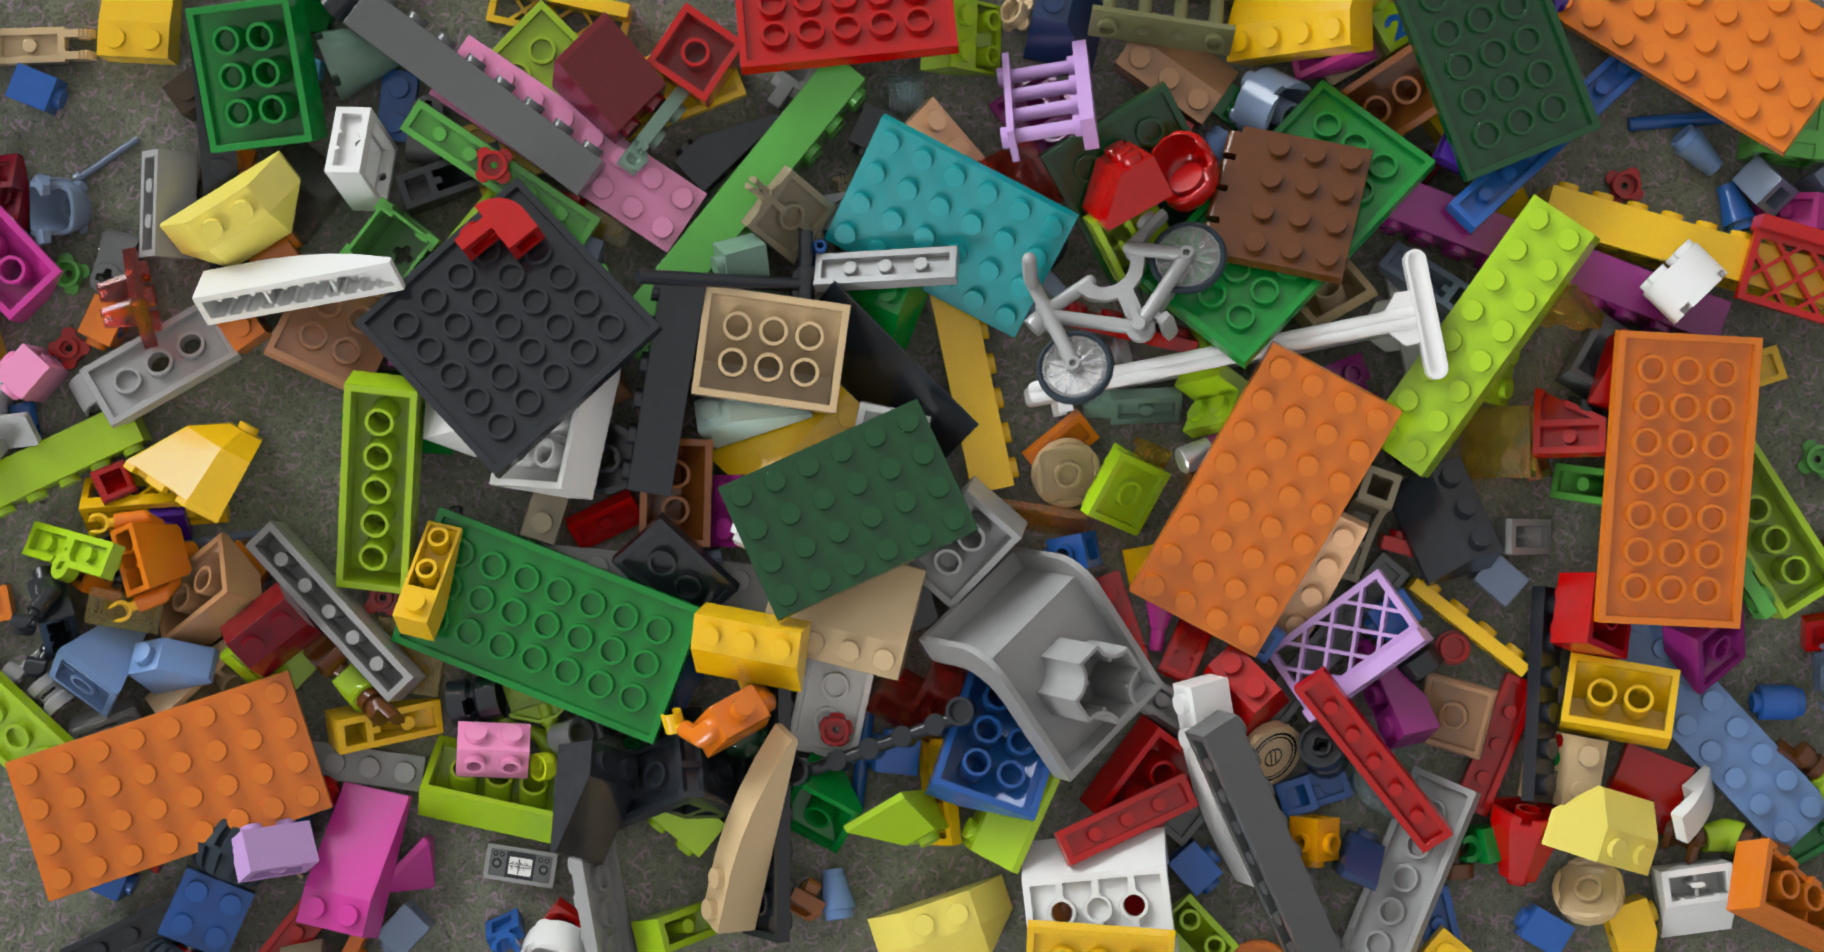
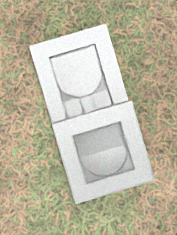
M1703 765L1682 785L1684 800L1671 812L1676 839L1687 844L1705 824L1714 803L1715 790L1711 779V770L1706 765Z

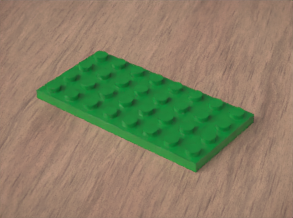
M1324 80L1273 130L1274 132L1373 150L1348 259L1435 168L1436 161ZM1211 198L1200 206L1185 222H1199L1202 224L1210 222L1206 219ZM1195 229L1180 230L1163 244L1179 247L1188 245L1194 250L1197 266L1191 270L1181 285L1183 287L1196 286L1205 282L1216 271L1219 264L1218 260L1211 259V252L1199 249L1198 245L1202 231ZM1226 262L1223 274L1215 284L1199 293L1188 295L1176 293L1166 309L1245 369L1326 282ZM1147 263L1143 278L1138 287L1151 296L1159 283L1151 272L1150 264ZM1158 265V269L1164 277L1170 266Z
M439 507L434 522L463 529L448 603L435 641L400 634L397 625L390 641L652 745L656 744L663 726L660 715H667L691 650L694 614L701 606L449 508Z

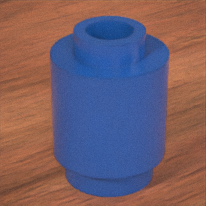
M1757 684L1754 691L1749 693L1748 706L1750 712L1755 713L1758 720H1794L1796 716L1804 715L1806 697L1802 688H1795L1792 684Z

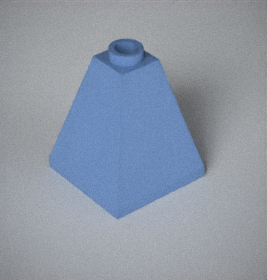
M124 610L62 646L57 651L48 674L49 677L106 718L112 712L128 676L135 643L143 642L150 627L148 619L138 611L132 612L130 618L124 622H113L125 616L126 612Z

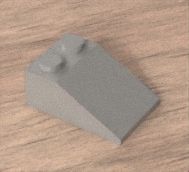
M973 476L960 491L978 527V532L907 563V565L927 569L923 585L949 608L959 603L1022 538L1028 523L976 476Z

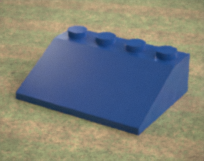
M966 669L957 697H966L974 701L978 710L977 718L969 726H953L949 728L948 733L944 735L925 794L961 807L1034 821L1050 771L1000 697L980 677Z

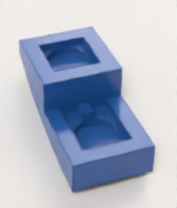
M1346 771L1332 779H1320L1313 776L1310 772H1306L1274 784L1282 811L1287 819L1290 818V815H1301L1320 809V806L1353 796Z

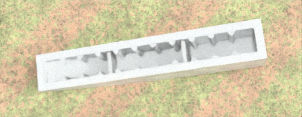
M362 254L296 255L203 271L192 300L207 325L401 291L405 289L406 285L391 257Z
M1209 673L1173 683L1174 696L1172 702L1178 715L1180 727L1178 739L1183 748L1190 780L1203 818L1235 880L1254 887L1185 734V731L1218 710L1234 714L1228 677Z

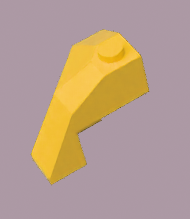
M240 420L238 425L233 422L189 424L126 460L123 467L145 478V482L160 492L167 494L169 490L177 494L175 502L218 523L264 438L258 436L260 431L258 428Z

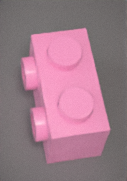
M23 343L16 351H10L0 361V381L3 383L0 389L15 401L21 399L25 402L44 403L69 375L71 370L63 367L62 362L55 356L50 355L46 348Z
M458 721L455 776L528 779L531 724Z

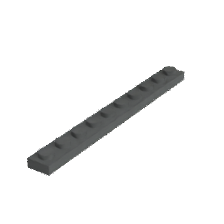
M1380 551L1361 574L1359 582L1375 570L1381 569L1392 586L1400 588L1410 574L1386 553ZM1377 580L1367 587L1364 603L1373 604L1384 596L1385 591ZM1359 594L1350 600L1358 601ZM1344 604L1339 607L1336 623L1354 626L1357 606ZM1331 614L1328 615L1323 621L1330 622ZM1364 614L1362 615V622L1366 620ZM1319 625L1310 635L1308 644L1326 647L1329 627ZM1335 628L1332 648L1347 651L1352 643L1353 631ZM1307 648L1304 669L1317 671L1323 667L1325 652ZM1300 649L1286 665L1298 667ZM1331 653L1329 671L1343 655ZM1290 671L1296 679L1297 672ZM1279 673L1273 681L1282 689L1290 702L1268 722L1279 720L1286 724L1299 709L1301 703ZM1303 673V679L1309 676V674ZM1197 806L1168 820L1163 827H1165V833L1183 847L1205 820L1200 807Z

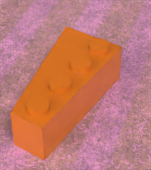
M1770 838L1736 842L1726 910L1814 952H1824V890L1821 887L1822 883L1814 876L1805 875L1798 868L1799 863L1790 855H1782L1777 850L1778 845Z

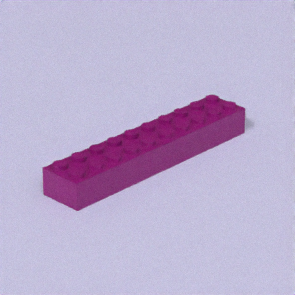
M1420 183L1376 231L1389 236H1394L1395 232L1408 236L1407 242L1424 249H1427L1428 245L1442 249L1440 255L1454 261H1461V258L1475 262L1473 266L1475 269L1480 270L1516 219L1495 212L1470 234L1445 210L1447 205L1456 196ZM1597 250L1591 252L1560 295V297L1564 296L1574 300L1573 306L1578 309L1593 312L1595 308L1606 312L1608 316L1623 325H1626L1627 321L1640 325L1639 331L1720 335L1732 304L1730 301L1707 293L1673 325L1642 295L1644 291L1640 286L1654 272Z

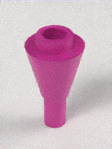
M1145 600L1149 627H1151L1149 650L1163 651L1165 629L1168 627L1172 614Z

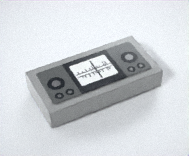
M490 841L487 846L483 878L553 889L559 855L549 850Z

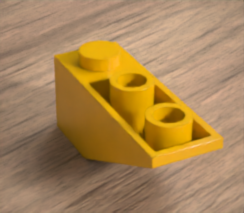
M428 520L392 615L400 634L435 641L448 603L463 533L462 528Z

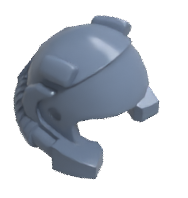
M42 173L36 174L32 181H30L31 235L36 238L38 245L51 244V236L72 235L74 232L83 235L88 231L87 224L91 217V203L85 193L88 190V186L84 182H72L71 179L62 177L50 178V175Z

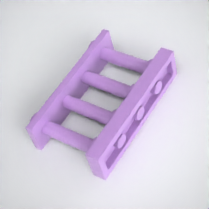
M1086 39L1072 41L1073 55L1067 56V60L1012 69L1009 52L1001 53L1002 67L996 68L999 89H1004L1006 127H1000L1003 149L1010 148L1013 162L1020 161L1019 143L1075 134L1076 137L1083 136L1085 150L1100 148L1091 66ZM1069 74L1068 80L1015 88L1014 84ZM1071 94V99L1016 108V103ZM1073 114V119L1022 128L1017 127L1019 122Z

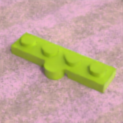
M34 521L22 554L51 563L52 577L65 583L73 582L80 572L112 581L115 573L121 566L122 555L126 547Z

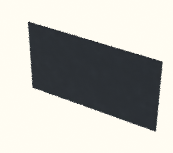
M834 281L819 301L851 305L840 383L859 402L866 401L897 408L918 399L924 414L932 416L930 427L946 459L979 424Z

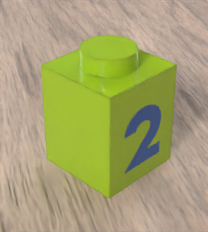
M1382 0L1373 6V38L1386 59L1410 42L1394 1L1390 3L1389 0Z

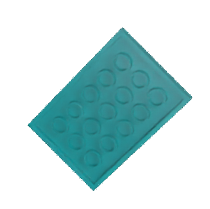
M884 114L824 239L848 252L957 246L960 252L958 284L923 286V291L1015 338L1034 302L1023 279V255L1027 252L1035 254L1038 278L1043 285L1079 214L903 122Z

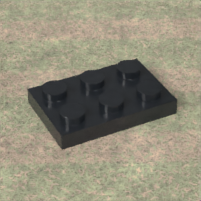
M663 512L613 556L611 561L629 579L701 607L706 602L722 605L738 591L740 585Z

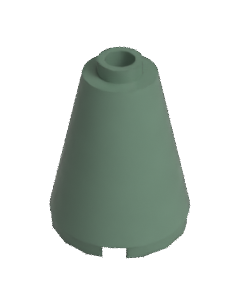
M351 28L320 31L314 34L341 101L352 97L400 66Z

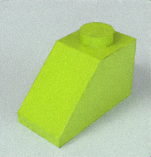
M703 901L657 912L631 922L638 952H673L716 935L717 933L702 917L701 905Z

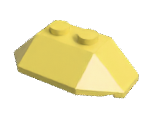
M277 151L160 223V227L182 254L225 267L241 264L292 233L301 178L283 154Z
M1598 785L1573 798L1567 804H1561L1552 809L1541 844L1595 862L1648 876L1658 845L1654 802Z
M999 874L867 918L878 952H993L1013 906L1003 876Z

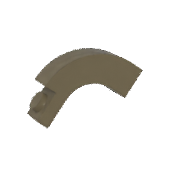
M1373 465L1369 467L1343 511L1369 523L1368 530L1340 580L1353 585L1359 582L1376 531L1386 513L1392 510L1403 476Z

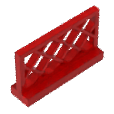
M1767 213L1753 217L1750 231L1753 233L1733 299L1824 325V316L1820 314L1814 301L1824 297V291L1811 297L1802 281L1803 278L1816 271L1819 272L1824 281V262H1821L1818 257L1824 258V230ZM1761 239L1774 243L1780 254V257L1765 265L1758 254ZM1784 246L1793 248V250L1786 252ZM1803 251L1809 254L1815 267L1799 275L1790 256ZM1783 260L1793 279L1776 287L1767 269ZM1755 262L1758 269L1752 271ZM1758 273L1762 274L1770 289L1769 292L1760 297L1746 293L1749 279ZM1796 283L1805 301L1795 307L1788 306L1779 291ZM1773 295L1776 302L1768 300L1766 298ZM1808 305L1811 312L1802 310V308Z

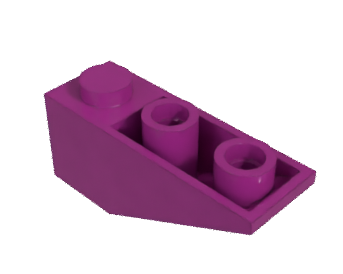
M1362 639L1358 643L1357 653L1370 655L1376 651V647L1367 639ZM1356 658L1355 665L1364 659ZM1394 667L1362 690L1364 700L1370 707L1376 720L1379 734L1384 738L1390 750L1423 743L1440 728L1426 695L1397 667Z

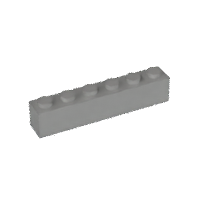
M269 521L245 545L387 702L401 701L426 677L395 642L390 641L391 637L346 588L336 587V577L285 522Z

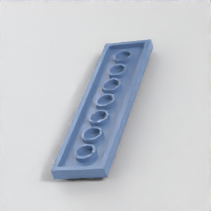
M1631 624L1627 660H1616L1677 669L1664 652L1662 625ZM1680 673L1671 739L1699 769L1703 765L1710 767L1713 785L1760 835L1763 834L1793 847L1824 818V800L1820 791L1796 765L1776 751L1778 746L1718 681L1700 695L1692 689Z

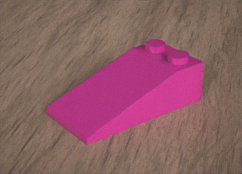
M344 782L317 852L319 862L311 868L305 883L296 922L362 938H379L412 796Z

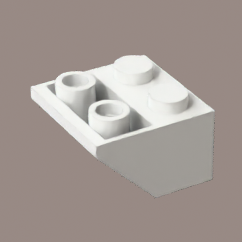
M1717 857L1696 860L1690 865H1687L1686 862L1651 866L1650 875L1654 905L1659 917L1657 926L1660 938L1732 928L1734 914L1726 910L1733 868L1732 862Z

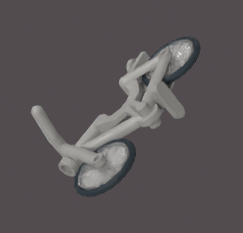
M1163 209L1157 214L1148 211L1137 223L1139 231L1123 246L1124 254L1130 261L1129 271L1123 280L1112 286L1099 287L1096 286V278L1093 275H1087L1056 297L1043 288L1038 278L1035 254L1032 252L1025 253L1022 257L1023 279L1036 304V310L1024 320V323L1038 337L1045 331L1050 333L1052 340L1041 351L1037 362V379L1043 391L1053 400L1063 404H1083L1102 394L1113 376V356L1106 343L1096 335L1086 331L1065 332L1063 325L1125 333L1133 342L1145 343L1154 336L1156 332L1155 324L1157 322L1162 335L1168 341L1173 339L1178 333V328L1173 315L1168 311L1164 312L1174 295L1176 293L1194 294L1208 289L1217 282L1226 267V245L1216 230L1199 222H1182L1163 231L1154 244L1147 243L1149 238L1169 219ZM1149 263L1151 272L1159 284L1143 308H1141L1134 290L1140 284L1146 265ZM1080 297L1093 303H1108L1119 300L1127 319L1064 311L1063 309Z

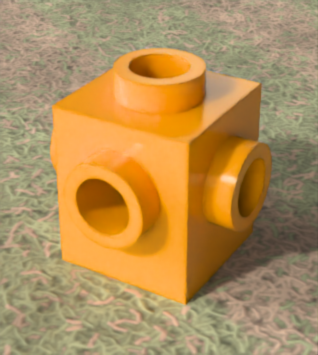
M1311 813L1290 815L1289 832L1292 839L1301 848V859L1305 867L1323 868L1324 862L1339 860V849L1341 846L1339 837L1340 817Z

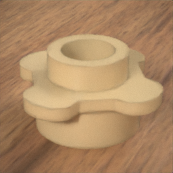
M1006 0L1000 9L1003 30L1006 32H1010L1012 29L1027 30L1031 24V10L1035 6V1Z

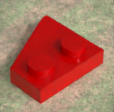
M1535 388L1532 455L1535 458L1606 457L1608 420L1606 417L1593 411L1583 410L1577 404L1568 400L1563 401L1541 388Z

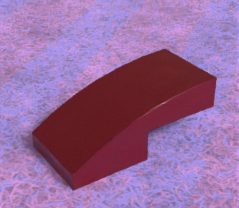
M18 153L0 155V205L24 230H27L30 199L28 176L23 155Z

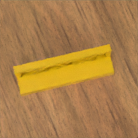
M490 0L486 21L514 27L520 21L517 19L526 15L540 0H522L531 2L525 8L520 0H515L521 10L509 18L497 16L496 10L499 0ZM542 0L557 15L558 13L555 8L566 10L558 15L562 20L573 12L584 14L591 25L593 21L589 15L600 17L605 12L612 20L622 22L621 30L628 37L633 9L628 3L614 0ZM589 26L582 29L576 34L580 36Z
M131 474L136 486H145L146 489L139 494L126 496L104 506L100 497L92 498L93 490L96 488L91 477H85L79 512L89 532L104 528L97 521L87 523L88 518L94 513H102L107 518H113V515L116 513L137 510L149 512L153 508L181 507L182 505L175 502L177 494L172 492L162 493L145 482V478L137 474ZM227 505L218 523L230 521L229 505ZM185 508L191 525L215 523Z

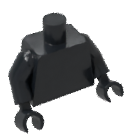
M47 565L34 569L32 571L33 579L27 582L31 603L27 607L28 614L15 612L10 619V625L15 626L13 634L33 635L36 632L38 623L43 641L39 648L40 658L28 655L23 667L25 676L37 679L47 673L49 659H54L57 651L62 646L80 636L66 583L53 578L51 566Z

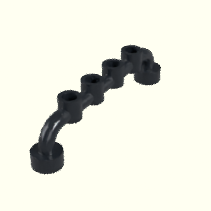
M955 697L948 702L944 715L930 714L922 723L911 727L898 726L892 731V734L878 739L865 738L856 747L847 750H832L828 753L827 757L811 763L805 758L794 757L788 785L803 786L810 781L811 777L832 770L844 772L849 770L853 763L859 760H878L883 757L885 751L895 747L911 748L915 746L920 738L928 735L944 736L948 733L949 728L953 726H969L977 718V706L969 698Z

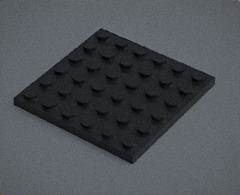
M518 177L510 182L494 198L510 199L521 205L539 226L546 237L518 260L499 239L473 261H470L454 239L459 236L461 229L466 224L472 221L477 222L482 218L479 212H477L403 278L406 285L404 290L385 294L354 322L498 479L508 472L663 330L651 315Z

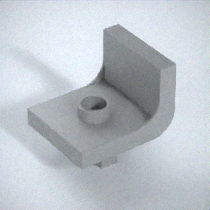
M1013 547L959 603L954 604L918 639L933 661L962 667L986 682L1005 704L1052 776L1069 782L1164 686L1097 580L1081 564L1060 553Z

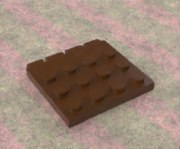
M1244 126L1242 132L1229 131L1222 154L1226 159H1222L1220 162L1217 190H1215L1211 197L1206 219L1210 222L1204 223L1216 230L1222 237L1227 249V262L1341 285L1373 150ZM1202 232L1198 245L1199 249L1211 252V259L1219 261V248L1211 236Z

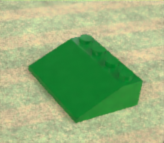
M245 0L185 9L211 153L312 142L328 137L305 0Z

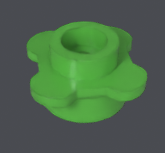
M63 253L59 256V261L56 262L64 271L57 285L63 287L67 294L75 295L80 291L79 285L84 278L90 276L91 270L87 264H80L75 261L72 254ZM68 271L72 272L71 277H67L66 273Z
M1807 440L1802 444L1804 452L1802 460L1797 464V468L1802 474L1810 472L1824 479V445H1818L1814 440ZM1816 456L1820 457V461L1818 463L1814 461V458Z

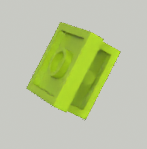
M1227 365L1179 375L1174 386L1195 401L1187 412L1188 419L1183 432L1191 438L1219 433L1248 381Z
M1114 443L1093 483L1088 488L1080 510L1087 516L1138 536L1172 474L1161 467L1143 460L1126 447Z

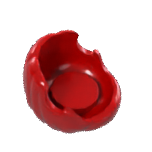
M1175 131L1161 139L1153 148L1151 155L1155 157L1173 193V196L1166 199V203L1170 208L1179 212H1189L1199 208L1212 197L1219 182V166L1216 156L1204 138L1191 131Z

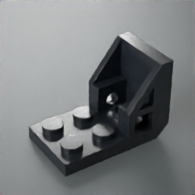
M673 734L657 739L656 744L647 743L638 749L627 751L638 756V774L635 794L618 830L665 812L684 819L727 818L736 794L747 774L745 747L733 744L708 758L702 748L694 746L678 736V734Z

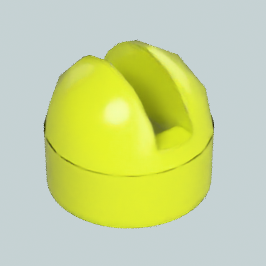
M540 752L530 757L529 772L535 781H546L556 776L557 758H555L554 754L551 752Z

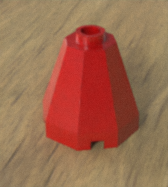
M1521 796L1495 797L1490 822L1501 857V861L1497 862L1499 874L1505 877L1506 882L1511 885L1527 886V883L1537 880L1554 848L1541 843L1551 811L1557 806L1548 803H1537L1536 806L1526 804L1527 801H1521Z

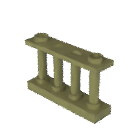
M1103 0V6L1094 4L1092 6L1087 34L1089 36L1225 56L1230 54L1236 25L1223 24L1224 5L1233 6L1234 0H1195L1210 3L1209 21L1188 18L1189 0H1175L1173 16L1152 13L1153 0H1139L1138 11L1117 8L1118 0Z

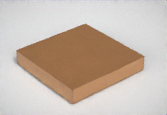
M1432 671L1426 676L1422 692L1426 695L1440 728L1423 744L1480 760L1499 690Z

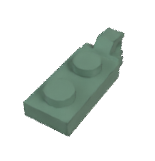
M677 86L616 164L633 177L649 162L647 154L649 147L655 150L667 135L662 129L668 121L675 125L687 110L682 103L690 93Z
M1176 387L1105 390L1095 399L1082 404L1083 416L1085 418L1110 420V425L1181 421L1182 391Z

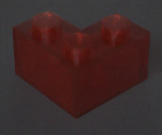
M932 661L923 677L904 668L898 681L885 677L880 678L866 707V711L896 727H911L922 723L930 714L944 715L948 702L958 697L968 672L957 666ZM928 735L920 739L929 743L933 735Z

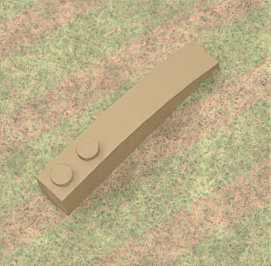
M776 723L773 726L736 794L720 836L712 868L708 873L709 883L706 897L701 905L702 917L717 934L752 931L756 927L798 744V739L782 723Z

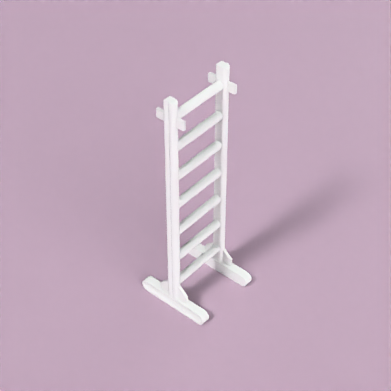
M1412 249L1406 252L1402 258L1407 291L1400 292L1385 277L1389 299L1375 302L1368 315L1279 332L1272 339L1298 354L1371 341L1385 353L1400 351L1404 375L1419 354H1421L1424 373L1429 379H1441L1447 375L1449 369L1425 253L1419 249ZM1272 340L1250 364L1260 362ZM1209 346L1114 365L1113 376L1105 390L1128 389L1177 379L1181 374L1226 365L1229 368L1240 365L1217 347ZM1064 361L1049 364L1050 369L1044 370L1046 381L1052 390L1066 397H1079L1090 393L1098 387L1103 380L1106 367L1085 371L1084 376L1079 380H1075L1070 374H1066ZM1038 381L1031 382L1023 392L1026 406L1033 408L1051 404L1053 417L1067 415V412L1074 410L1073 405L1063 404L1049 397L1043 391Z

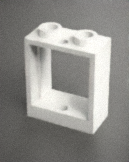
M336 107L324 170L351 209L355 211H376L373 208L381 197L389 201L398 151L397 145L371 107ZM381 176H387L385 180L380 181Z

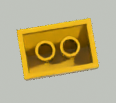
M706 602L694 614L691 653L696 672L802 692L811 621L788 617L778 622L774 614Z
M1571 652L1558 731L1667 750L1672 738L1681 670Z

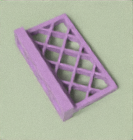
M1377 569L1286 635L1271 655L1270 660L1303 706V714L1309 723L1318 720L1294 691V685L1303 679V673L1311 675L1315 672L1314 670L1304 669L1307 648L1325 652L1323 666H1325L1328 672L1331 653L1349 656L1347 672L1343 675H1331L1351 699L1434 639L1426 627H1421L1383 571ZM1376 580L1385 591L1383 606L1364 603L1367 587ZM1359 594L1358 601L1350 600ZM1390 599L1396 608L1389 607ZM1344 604L1357 606L1354 626L1336 623L1339 607ZM1364 607L1382 610L1379 631L1361 628ZM1388 612L1400 613L1409 627L1400 634L1385 632ZM1331 614L1330 622L1322 621L1324 618ZM1316 624L1329 627L1326 647L1308 644L1310 629ZM1335 628L1353 631L1350 651L1332 648ZM1360 632L1378 636L1376 651L1370 655L1357 653ZM1302 635V642L1294 641ZM1384 637L1393 638L1383 645ZM1287 645L1301 647L1298 667L1286 665L1278 652ZM1356 658L1364 659L1355 665ZM1290 671L1297 672L1296 679Z

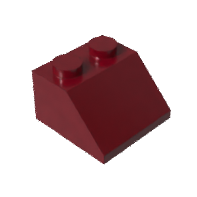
M278 582L219 627L229 649L251 671L265 678L273 674L323 634V631Z

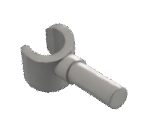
M39 648L30 656L40 658ZM10 660L2 669V672L15 684L22 683L26 678L23 670L25 660L21 665Z

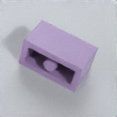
M291 818L277 821L276 825L262 827L261 823H252L241 827L240 832L231 839L238 883L307 873L319 862L310 820L296 822V820L292 821Z

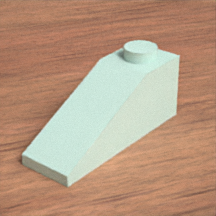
M711 397L694 401L698 433L704 439H714L715 449L813 417L812 411Z

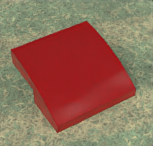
M1624 743L1613 776L1608 777L1605 788L1654 802L1657 833L1663 835L1666 823L1672 819L1671 812L1684 798L1682 785L1693 776L1695 769L1634 744Z

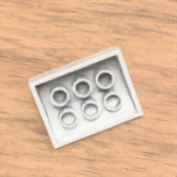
M621 369L500 479L491 473L489 484L565 498L592 500Z

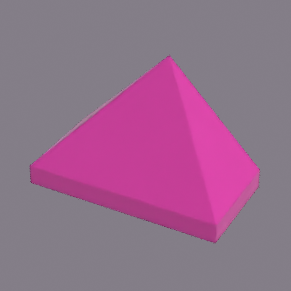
M430 833L424 836L396 865L390 892L429 889L435 886V839Z

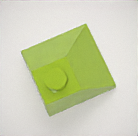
M926 790L902 791L843 826L847 833L904 846L919 844L921 848L937 842L940 839L939 833L949 828L934 797L925 794Z

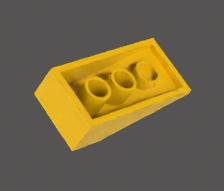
M101 0L96 55L108 62L179 65L182 0Z

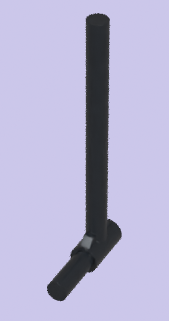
M799 230L798 266L790 273V277L637 269L635 275L636 283L789 291L790 297L815 300V288L813 286L815 267L812 266L813 231Z

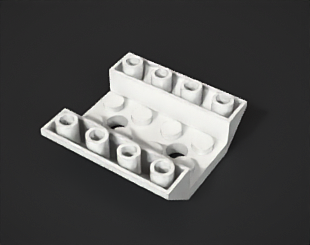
M1165 827L1146 830L1072 866L1067 865L1055 838L1034 840L1022 864V888L1027 925L1028 919L1057 921L1052 913L1053 907L1058 902H1065L1072 909V917L1068 922L1175 930L1167 868L1169 858ZM1129 895H1138L1144 900L1145 909L1142 914L1134 916L1126 911L1124 902ZM1175 935L1174 952H1180L1178 935Z

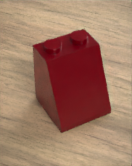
M605 12L554 60L552 88L614 144L623 136L627 139L630 138L641 126L640 120L648 112L651 115L657 112L666 100L664 98L666 82Z

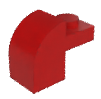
M490 198L474 206L482 218L477 222L472 221L466 224L454 241L469 260L473 261L500 239L518 260L546 237L521 205L506 198Z

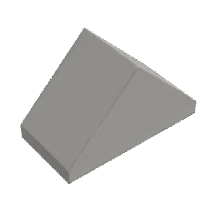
M1496 518V534L1504 549L1501 554L1551 555V519Z

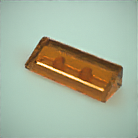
M1001 498L1028 522L1025 530L1063 536L1092 530L1094 518L1087 516L1081 510Z

